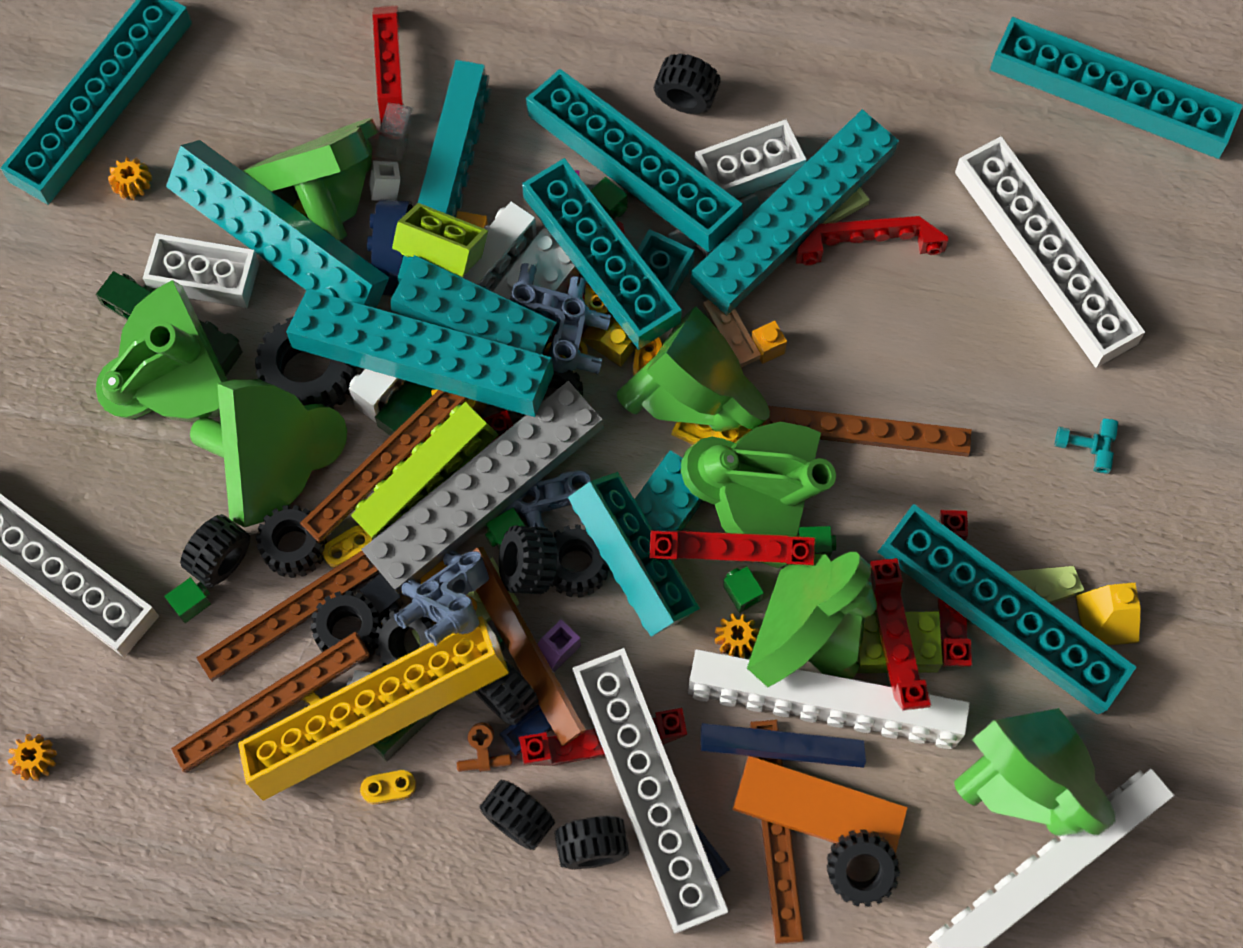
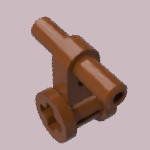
M479 722L473 725L468 733V742L473 748L477 749L478 758L457 761V770L459 772L478 769L480 772L491 771V768L512 765V756L509 754L490 757L489 746L494 739V730L490 724ZM479 729H482L483 734H488L484 742H480L479 738L474 737Z

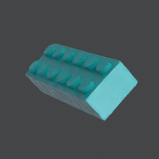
M415 255L391 298V310L405 317L543 355L556 325V322Z
M618 472L592 480L568 497L574 512L580 517L588 535L598 547L601 557L611 569L614 579L620 584L629 604L635 609L641 619L642 626L651 637L679 623L700 609L671 559L650 558V535L653 529Z

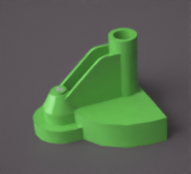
M373 118L364 119L272 156L242 171L270 191L294 185L308 219L339 241L347 236L342 222L352 218L357 212L366 172L370 171L369 168H371L373 147L369 137L377 134L378 130Z
M171 280L155 289L133 309L122 329L118 357L105 365L97 377L96 394L99 403L105 411L123 419H135L155 411L169 419L196 422L200 418L208 417L213 419L220 416L217 383L228 380L182 285Z
M696 306L681 319L679 325L673 328L657 355L617 391L619 402L632 414H638L645 408L656 419L709 425L716 432L734 430L741 426L755 429L770 417L767 402L758 389L744 376L739 360L727 340Z
M235 379L217 383L220 421H215L208 417L200 418L192 425L190 430V438L194 445L224 458L229 519L244 528L264 522L263 518L266 515L269 517L274 515L272 510L276 508L278 511H282V506H289L303 491L311 471L333 463L342 453L347 440L346 423L338 411L322 404L303 406L295 395L259 379Z
M776 422L756 427L743 435L735 443L718 437L701 439L686 450L681 461V474L684 484L693 495L715 505L721 526L726 533L797 536L805 501L831 488L836 481V472L833 465L826 459H815L821 432L806 426L786 422ZM761 562L777 569L787 565L786 563Z
M848 552L833 561L826 554H814V565L789 564L781 569L747 669L766 687H770L783 680L807 661L822 674L852 680L859 669L857 659L859 647L863 642L865 618L870 617L877 608L871 583L868 581L871 574V566L857 552Z
M1060 708L994 720L972 739L984 756L954 781L957 792L967 803L977 806L983 801L992 812L1046 824L1048 830L1055 836L1078 834L1083 831L1092 835H1101L1116 822L1112 804L1095 781V767L1088 750Z

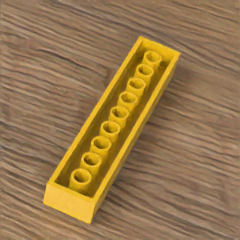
M480 616L478 617L479 626L472 632L466 634L453 633L436 646L429 643L239 742L246 784L264 801L508 674L509 672L495 633L485 619Z

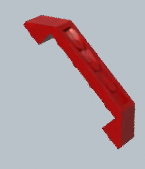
M398 6L374 7L372 17L382 135L406 133L400 64Z
M920 216L819 224L798 247L796 264L814 265L817 262H821L823 255L822 244L831 246L841 242L886 241L890 238L911 239L914 236L918 238L920 254L938 255L941 252H945L948 236Z
M940 510L939 522L966 541L968 537L967 511ZM938 598L943 666L971 667V639H967V618Z
M651 531L650 558L709 559L814 565L815 537L696 531Z
M898 558L871 561V584L877 601L875 614L894 699L902 711L930 708L931 702L926 681L920 680L900 593L903 580Z
M682 708L655 712V717L652 720L662 745L687 736ZM595 728L584 731L568 745L563 746L556 735L547 737L546 732L519 737L524 765L554 766L605 756Z

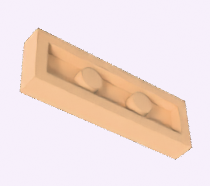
M710 300L703 302V308L709 319L727 340L738 358L740 366L743 367L759 360L761 354L736 309L734 308L726 316Z

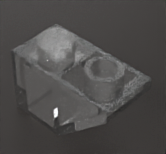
M394 103L387 104L379 131L377 157L401 161L406 156L413 107Z

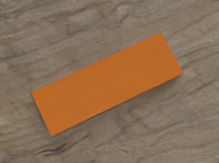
M751 756L747 758L733 806L734 811L835 844L839 842L838 838L841 835H844V837L849 836V831L854 830L855 833H860V829L867 830L868 833L874 831L879 834V837H884L888 841L895 854L908 808Z

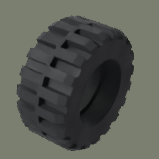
M293 317L287 318V322L282 325L280 323L274 325V331L272 333L267 332L263 336L264 344L260 343L256 351L258 356L255 358V367L258 379L295 395L303 406L322 404L334 409L333 406L335 404L342 405L346 401L345 394L350 395V382L357 375V366L330 359L327 370L319 378L303 383L291 381L283 374L285 366L293 356L303 352L292 348L286 333Z

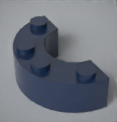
M380 199L376 203L375 213L370 215V229H373V234L368 236L367 250L371 251V264L389 277L382 295L393 296L399 285L398 275L404 255L392 249L397 223L414 207L412 201Z

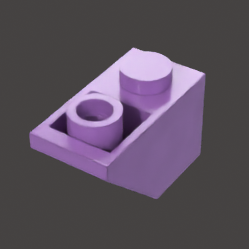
M560 620L540 639L538 646L554 673L581 647L580 637Z

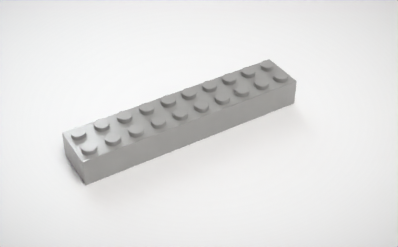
M567 381L541 403L536 417L524 416L361 550L393 589L401 595L403 583H408L409 579L417 582L438 565L446 553L450 554L449 551H455L483 528L487 522L494 519L604 428L603 419L574 386Z

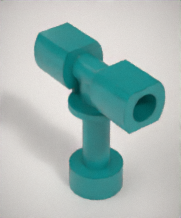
M1104 418L1100 423L1099 434L1095 433L1093 438L1070 434V428L1059 426L1054 446L1065 449L1067 444L1091 448L1090 453L1095 455L1093 471L1109 474L1112 470L1114 453L1111 452V445L1116 440L1119 421Z

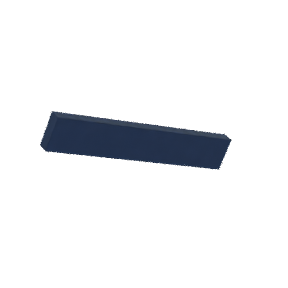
M702 723L700 729L701 751L864 768L866 764L864 740Z

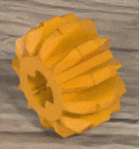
M126 157L123 163L116 161L117 167H110L111 175L108 176L113 192L119 194L123 199L130 196L134 200L137 194L144 197L143 190L150 189L151 185L149 182L152 181V175L149 172L148 166L145 163H141L137 157L133 161Z
M730 614V622L722 618L720 621L722 627L715 628V633L719 636L714 641L715 644L721 645L719 652L725 653L729 650V656L734 657V653H738L739 658L743 659L745 652L751 655L753 651L752 646L755 645L756 637L760 631L757 628H753L755 621L752 619L746 623L745 614L740 616V620L736 619L735 614ZM736 632V635L738 633L742 634V639L739 640L737 637V640H734L732 638L733 633Z
M26 734L25 742L16 739L17 749H9V753L14 755V757L7 760L8 764L14 766L12 772L15 775L21 774V779L25 781L30 777L34 781H39L40 773L47 776L49 771L46 768L48 766H56V762L51 760V758L57 755V751L51 749L53 743L49 739L44 741V737L40 734H37L35 738L30 734ZM31 754L36 757L32 762L29 758Z

